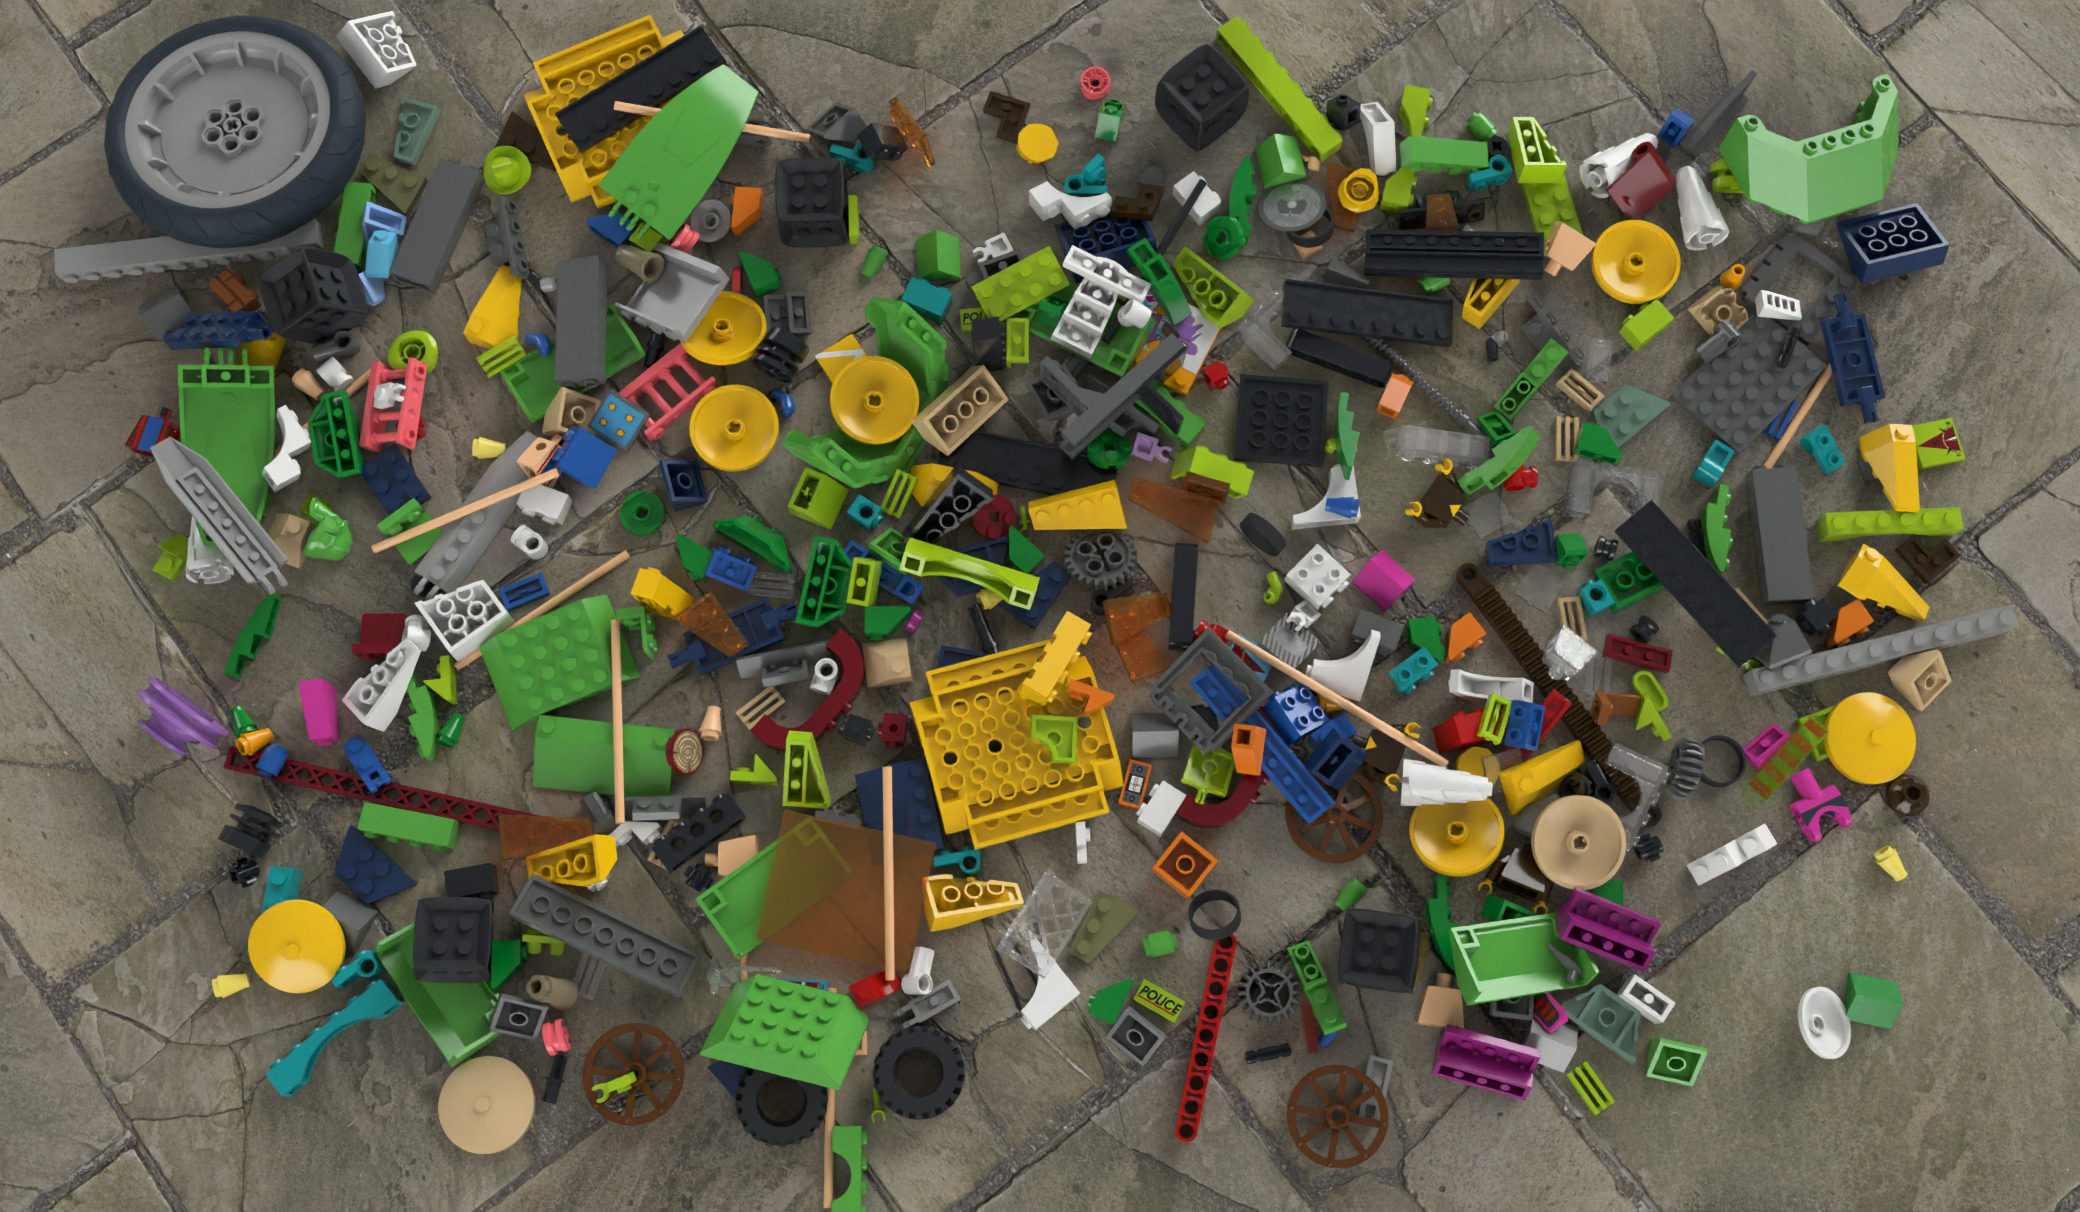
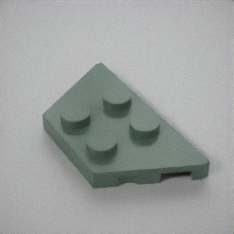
M1625 384L1592 412L1594 423L1608 430L1614 442L1620 448L1671 404L1666 400Z
M1598 984L1560 1005L1567 1012L1569 1021L1630 1064H1635L1636 1042H1638L1639 1036L1638 1024L1640 1023L1641 1015L1638 1009L1602 984Z

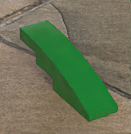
M1340 392L1335 420V442L1344 479L1349 480L1360 432L1351 430L1354 412L1346 411L1349 393Z
M268 593L243 627L229 656L223 673L225 676L240 681L246 659L256 660L261 639H271L282 597L277 593L271 595Z

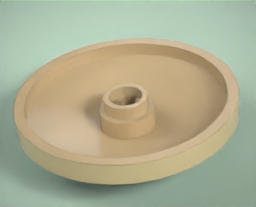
M1572 795L1552 802L1541 812L1533 827L1531 846L1536 864L1549 880L1564 888L1574 890L1577 887L1582 890H1588L1601 886L1616 874L1625 856L1626 836L1619 817L1607 804L1593 797Z
M478 1057L456 1068L444 1083L438 1103L439 1120L447 1137L461 1149L477 1154L497 1153L513 1146L527 1132L534 1118L536 1096L530 1078L517 1064L501 1057Z

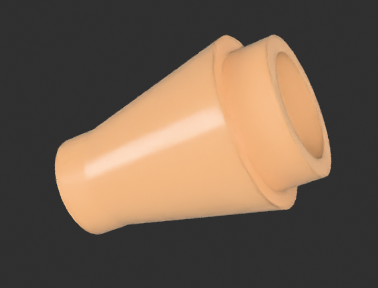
M304 368L296 372L291 379L294 387L313 397L316 401L321 399L326 392L311 371H306Z
M717 706L707 707L699 729L701 739L706 741L719 740V736L722 735L721 708Z

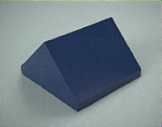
M659 461L669 501L675 512L708 502L698 461Z

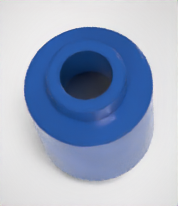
M271 743L269 747H266L255 766L259 769L257 773L268 779L272 776L277 777L288 758L286 755L289 751Z

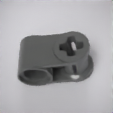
M748 119L746 124L764 125V127L773 128V122L769 119ZM744 132L740 135L737 144L766 147L772 144V138L770 136Z

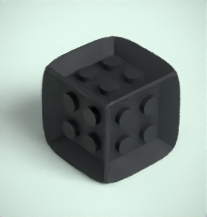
M1204 44L1193 50L1164 74L1156 87L1155 107L1167 125L1189 147L1195 151H1200L1227 132L1242 117L1248 104L1249 88L1238 71L1216 49L1208 44Z
M828 157L785 159L777 163L775 173V207L778 219V232L784 245L798 248L834 247L848 243L849 203L847 174L842 160Z
M300 248L281 258L260 277V291L269 321L276 334L285 339L316 344L333 338L339 331H350L361 323L368 314L367 300L358 272L353 262L342 254L318 248Z
M431 897L418 900L413 942V976L415 980L433 983H477L490 980L493 901L468 897Z
M1347 908L1339 952L1338 982L1367 989L1413 994L1420 951L1421 919L1392 912Z

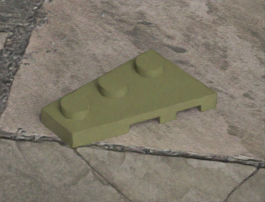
M370 153L359 170L366 180L386 196L407 217L428 183L425 177Z
M1099 890L1068 954L1089 964L1141 911Z

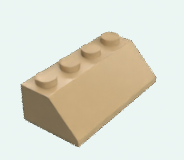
M984 365L972 366L911 422L923 439L945 455H949L1009 399Z

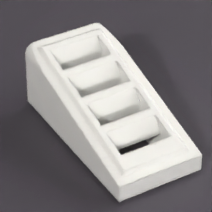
M1760 290L1755 298L1757 317L1798 321L1802 319L1799 300L1765 290Z

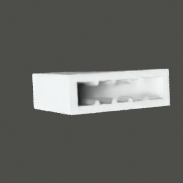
M1378 102L1361 104L1360 119L1366 135L1370 169L1375 175L1387 176L1390 172H1396L1394 121Z
M1340 464L1330 469L1326 495L1312 509L1293 515L1290 521L1291 530L1359 522L1361 518L1360 507L1357 517H1351V519L1325 511L1327 498L1354 497V499H1358L1354 466L1352 467L1349 480L1344 479Z
M1371 630L1365 643L1357 651L1345 658L1332 661L1314 659L1312 665H1307L1305 675L1340 696L1361 701L1380 641V632Z
M1035 937L1028 943V948L1032 952L1037 966V986L1033 997L1020 1012L1022 1014L1020 1018L1022 1023L1028 1030L1032 1027L1034 1031L1039 1029L1080 994Z

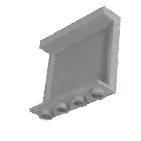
M658 242L654 250L664 260V268L660 277L651 283L643 281L626 306L618 302L615 303V306L621 311L619 314L628 321L633 319L644 328L649 326L658 334L663 332L674 341L679 339L687 342L730 278L719 266Z

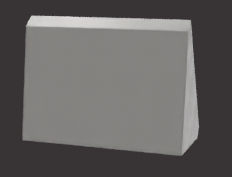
M1533 1017V1021H1528L1521 1045L1541 1050V1058L1538 1064L1564 1073L1577 1049L1578 1028L1565 1023L1549 1034Z

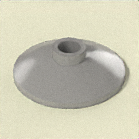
M714 199L700 203L695 208L691 217L692 231H697L700 234L698 239L707 243L716 242L723 238L731 224V215L727 206Z

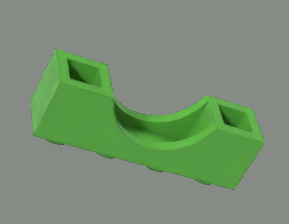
M833 1126L832 1151L840 1154L848 1162L851 1169V1182L847 1191L841 1197L832 1201L831 1212H867V1206H863V1196H867V1181H863V1171H867V1156H863V1146L868 1144V1132L863 1131V1126Z

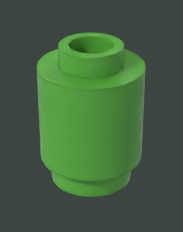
M1475 112L1466 121L1468 123L1466 128L1479 142H1487L1498 133L1495 129L1496 126L1482 112L1479 114Z
M1421 277L1417 281L1423 294L1427 295L1450 285V279L1452 278Z
M1169 930L1147 934L1148 937L1142 938L1146 957L1152 956L1154 958L1175 953L1174 948L1178 947L1175 933L1170 934Z

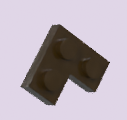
M993 91L989 92L983 113L1002 119L996 133V138L1017 144L1018 134L1021 132L1030 110V103Z
M1142 184L1137 198L1116 196L1110 209L1111 217L1152 221L1164 194L1163 186Z
M1912 535L1895 549V552L1924 584L1931 581L1962 556L1947 539H1944L1929 551L1915 535Z

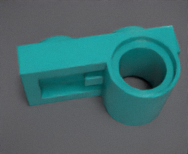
M861 143L856 145L854 150L832 144L829 150L831 158L842 160L844 165L852 167L857 172L872 173L875 160L871 157L860 158L861 155L866 154Z
M1097 154L1079 174L1084 179L1085 185L1104 186L1106 183L1105 158L1100 154Z
M1495 155L1490 159L1489 167L1486 170L1469 174L1465 182L1467 191L1473 189L1478 191L1491 184L1501 185L1507 182L1513 171L1508 160L1502 155ZM1493 166L1500 168L1501 171L1495 170Z
M1077 174L1070 175L1064 185V193L1076 197H1093L1107 192V186L1085 185L1084 179ZM1071 186H1078L1079 189H1078V190H1072V189H1070V187H1071Z
M1826 425L1818 426L1800 439L1803 449L1807 453L1814 455L1823 474H1830L1846 463Z
M1716 439L1691 477L1706 487L1711 488L1722 475L1725 466L1735 451Z
M974 846L961 848V852L951 854V850L938 852V856L933 857L935 869L959 865L964 874L969 876L975 875L981 867L979 849L974 850ZM967 858L976 860L977 863L973 869H966L963 866Z
M370 949L368 951L363 950L355 956L353 963L338 969L335 974L336 976L331 979L335 987L344 989L359 976L371 979L381 976L384 967L374 951ZM373 961L374 969L372 972L367 973L366 965Z

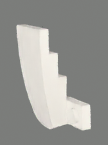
M1072 245L1062 266L1085 278L1064 311L1061 320L1052 334L1051 340L1090 359L1104 331L1118 294L1128 299H1135L1142 304L1151 287V283L1126 272L1127 270L1113 260L1093 256Z

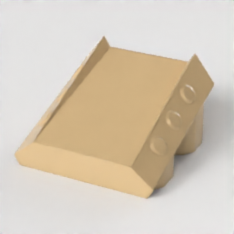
M1721 285L1711 289V291L1688 307L1689 312L1710 336L1714 334L1715 327L1722 321L1730 320L1739 329L1749 319L1746 309L1738 306L1735 302L1736 294L1731 288L1724 289Z

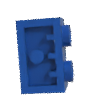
M720 546L719 549L713 547L711 550L713 554L704 574L747 591L757 569V566L752 563L753 559L743 554L740 557L732 555L733 551L723 546Z
M1513 700L1504 745L1537 752L1545 706Z

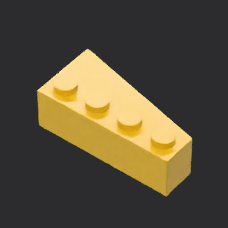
M1115 480L1028 502L1034 530L1127 529Z
M1067 611L1051 637L1052 640L1043 649L1039 662L1036 661L1028 676L1029 678L1026 677L1020 694L1042 707H1045L1047 702L1052 703L1058 693L1055 690L1059 682L1063 684L1069 674V671L1066 670L1070 663L1075 664L1081 653L1077 651L1081 643L1086 645L1092 635L1089 632L1091 624Z

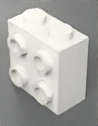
M1317 544L1286 575L1284 581L1318 611L1321 606L1326 608L1334 600L1332 595L1336 591L1341 593L1349 585L1347 580L1351 574Z

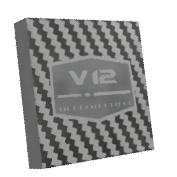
M1286 613L1257 644L1264 651L1297 669L1321 642L1305 627H1302L1300 631H1296L1297 625L1295 622H1286L1290 615Z

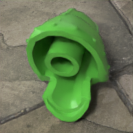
M313 497L310 503L309 515L320 523L314 527L308 536V542L303 550V554L311 558L333 561L341 560L350 552L352 536L348 528L349 521L339 518V515L322 504L318 498Z

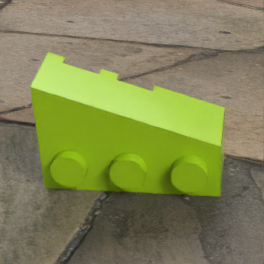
M1513 117L1506 136L1518 183H1560L1567 164L1564 160L1561 161L1556 154V148L1550 146L1546 140L1547 135L1534 117Z
M1197 445L1176 454L1170 478L1177 480V477L1185 478L1186 473L1191 472L1230 483L1227 496L1238 499L1247 496L1254 471L1248 469L1247 465L1243 463L1232 462L1223 454H1214L1207 447Z
M789 731L786 739L783 806L829 809L831 796L813 733Z

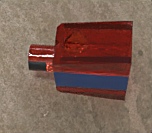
M160 406L156 417L142 415L126 441L125 446L134 453L154 457L150 447L168 437L178 441L180 428L169 421L173 411Z

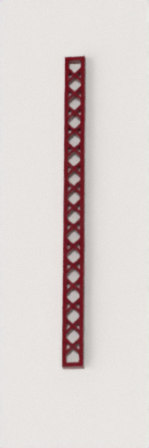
M230 746L224 769L266 778L257 773L258 770L254 765L259 761L263 753L255 752L252 755H245L244 758L247 762L237 767L233 766L236 754L241 753L237 747ZM287 759L284 763L287 764L290 770L289 773L282 777L278 774L277 777L272 776L270 780L398 809L455 819L460 823L558 845L570 843L563 834L568 830H578L576 840L582 839L586 830L585 826L392 782L388 785L383 784L377 788L379 792L368 796L364 790L367 786L364 782L360 783L363 780L357 774ZM309 769L312 777L303 782L298 774ZM327 774H331L334 782L324 786L320 779ZM349 779H353L357 787L346 791L342 784ZM397 789L401 797L390 801L386 793ZM419 794L423 802L414 807L408 798ZM441 799L445 807L436 812L433 810L431 803ZM459 804H464L467 812L461 816H456L453 808ZM481 809H486L490 817L483 821H478L475 813ZM503 814H508L512 822L504 827L500 826L497 818ZM530 819L534 827L525 832L521 829L519 823ZM548 824H553L556 832L548 837L545 836L541 828Z

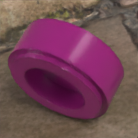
M916 610L905 630L914 633L923 619V613Z

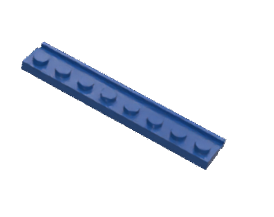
M1213 663L1189 682L1222 723L1248 700ZM1256 710L1243 725H1253L1266 729L1261 769L1308 825H1310L1333 806L1335 802Z

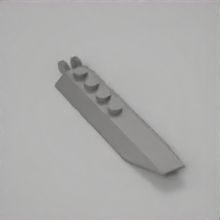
M526 431L490 465L461 507L528 480V476L519 466L517 460L538 437ZM521 493L449 522L414 572L423 578L415 587L413 593L416 595L420 594L428 582L435 586L427 594L426 601L433 599L440 590L445 591L447 594L456 591L518 506L516 503Z
M168 437L150 447L167 485L247 584L261 582L263 588L270 595L275 593L274 586L267 580L269 576L273 575L281 587L288 585L286 579L279 571L288 561V558L209 461L172 437Z

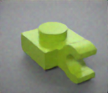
M633 1071L607 1083L595 1085L592 1087L593 1091L601 1089L604 1092L603 1097L596 1100L597 1103L606 1101L614 1090H617L619 1094L631 1089V1083L637 1081Z

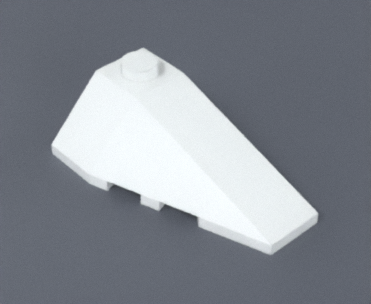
M406 638L387 654L386 660L380 665L375 664L371 668L369 675L365 678L360 677L352 685L342 701L364 725L383 732L386 730L398 713L421 650L410 639Z

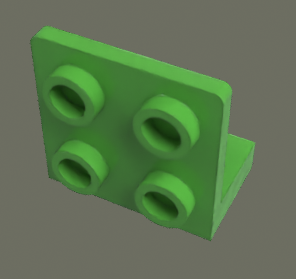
M413 498L377 524V526L390 538L432 519L417 500ZM437 527L394 546L407 563L412 565L428 553L442 532Z
M644 606L616 609L617 619L625 628L631 631L641 629L643 651L651 660L656 659L655 653L659 652L657 639H654L653 631H656L655 617H652L651 612H648Z

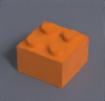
M1181 831L1151 871L1188 900L1211 872L1218 860Z

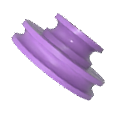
M152 675L147 678L149 687L145 690L139 688L136 691L137 695L151 706L149 710L152 713L150 719H140L137 722L138 725L163 745L181 756H185L187 753L184 746L188 741L196 742L198 740L216 750L219 747L217 738L219 736L227 737L230 734L206 710L175 688Z

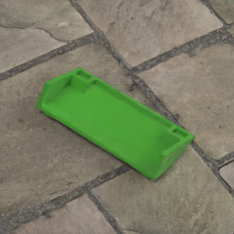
M1068 280L1070 286L1053 294V296L1070 302L1079 284ZM1040 302L1010 317L1029 318V332L1120 377L1125 376L1148 341L1157 323L1150 316L1146 325L1141 329L1136 326L1125 327L1120 325L1108 344L1102 338L1122 305L1115 302L1100 340L1089 359L1051 340L1055 329L1039 322L1042 310L1038 309Z
M613 303L607 306L606 379L646 356L636 336ZM556 337L550 340L552 344L550 355L542 356L539 353L540 349L536 348L529 352L527 356L500 371L532 424L545 417L546 410L561 388L555 382ZM580 387L573 391L583 394L591 388Z
M539 715L535 735L533 787L581 793H593L596 791L600 795L615 796L613 723ZM622 724L624 797L671 795L675 772L672 766L668 765L665 751L668 739L672 738L675 734L673 732L676 730Z
M810 816L699 895L695 900L730 950L740 960L851 879L853 873L813 817Z
M1558 912L1449 929L1457 984L1467 1006L1584 987L1600 972L1589 950L1560 939L1556 932ZM1549 943L1561 953L1573 959L1580 967L1582 974H1577L1575 983L1566 982L1568 970L1548 947Z
M415 922L379 941L374 953L450 1066L454 1067L502 1034L489 1030L499 994L495 989L491 988L490 980L477 983H433L415 980L413 976Z

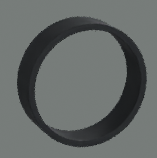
M1327 207L1325 208L1323 216L1330 221V225L1322 234L1314 237H1301L1292 231H1286L1287 237L1295 245L1305 248L1324 244L1331 238L1334 232L1332 212Z
M1249 513L1239 524L1244 535L1257 548L1270 556L1277 557L1286 547V541L1280 532L1267 520L1255 513Z
M1723 735L1711 736L1701 743L1704 745L1708 741L1719 740L1729 744L1739 757L1740 767L1738 774L1730 782H1715L1704 773L1701 774L1700 780L1712 787H1726L1738 781L1744 774L1747 764L1746 755L1741 745L1734 739Z
M1208 890L1196 896L1189 905L1188 916L1191 928L1198 936L1204 939L1219 940L1233 934L1241 923L1239 903L1229 892ZM1209 901H1226L1236 908L1235 918L1228 925L1219 929H1204L1193 921L1195 911L1202 904Z

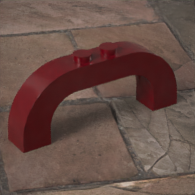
M840 628L826 644L828 651L836 656L844 666L843 678L839 685L812 716L798 727H782L764 714L750 730L751 734L762 744L774 750L786 752V739L789 731L812 732L816 743L827 732L831 733L838 725L837 720L842 714L845 716L853 708L852 703L858 697L863 687L865 665L856 642L843 629Z
M1261 705L1257 711L1279 736L1278 730ZM1262 769L1260 776L1245 774L1231 797L1220 804L1196 803V797L1188 793L1176 811L1175 816L1187 824L1199 828L1224 826L1238 818L1249 803L1254 805L1261 794L1257 790L1261 784L1266 786L1270 778Z

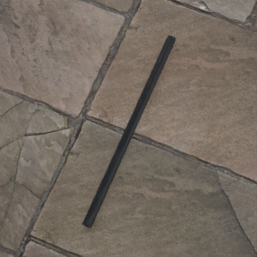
M1199 179L1155 251L1157 255L1160 253L1163 256L1205 188L1207 183L1204 180ZM1141 274L1139 278L1146 281L1143 275ZM1127 298L1122 306H1125L1130 299ZM1118 313L1102 338L1108 344L1121 325L1118 321Z

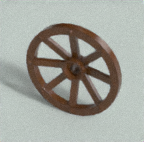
M1356 771L1338 791L1334 801L1335 804L1310 825L1306 823L1297 828L1294 818V807L1288 800L1286 802L1285 820L1292 840L1305 854L1318 861L1344 863L1354 860L1367 852L1380 834L1383 824V808L1380 797L1373 785ZM1311 773V775L1317 780V782L1322 786V788L1328 793L1321 779H1319L1317 776ZM1351 779L1360 785L1367 795L1343 805V799ZM1371 801L1374 821L1371 824L1347 814V812ZM1332 810H1338L1339 816H1333ZM1344 821L1370 831L1366 841L1357 849H1355ZM1326 822L1327 827L1320 847L1317 850L1310 846L1300 834ZM1335 826L1340 831L1348 853H1325Z
M642 1023L619 1025L604 1033L589 1050L583 1067L584 1091L592 1107L605 1119L626 1126L647 1124L664 1115L678 1099L684 1082L683 1058L675 1042L662 1030ZM635 1032L633 1062L627 1059L612 1039L625 1033ZM643 1033H648L659 1039L663 1045L641 1064ZM605 1045L624 1066L623 1070L594 1067L596 1058ZM669 1050L674 1062L675 1074L647 1072V1069ZM635 1070L639 1072V1077L636 1078L637 1081L631 1083L632 1088L628 1092L624 1116L618 1115L604 1106L608 1100L618 1094L617 1090L612 1091L606 1101L597 1103L596 1100L599 1098L596 1092L592 1090V1087H594L593 1074L621 1077ZM646 1079L674 1081L672 1089L663 1103L660 1102L646 1083ZM640 1086L655 1107V1110L642 1116L632 1117L637 1087Z
M1345 1065L1319 1067L1305 1075L1297 1083L1290 1095L1287 1105V1124L1290 1135L1295 1145L1306 1157L1322 1166L1349 1168L1363 1163L1379 1149L1387 1133L1389 1121L1388 1108L1381 1090L1369 1076L1353 1067ZM1327 1074H1340L1336 1104L1332 1103L1316 1080L1317 1078ZM1349 1075L1360 1080L1369 1090L1344 1107L1347 1077ZM1309 1084L1312 1085L1328 1108L1327 1110L1297 1105L1301 1093ZM1372 1096H1375L1379 1107L1380 1121L1352 1116L1349 1113ZM1299 1112L1324 1117L1326 1120L1301 1137L1296 1125L1295 1113ZM1335 1112L1342 1114L1340 1121L1334 1120L1333 1115ZM1348 1122L1379 1128L1374 1141L1366 1150L1348 1126ZM1331 1126L1332 1132L1326 1158L1315 1153L1306 1143ZM1342 1128L1359 1155L1349 1159H1335L1339 1129Z

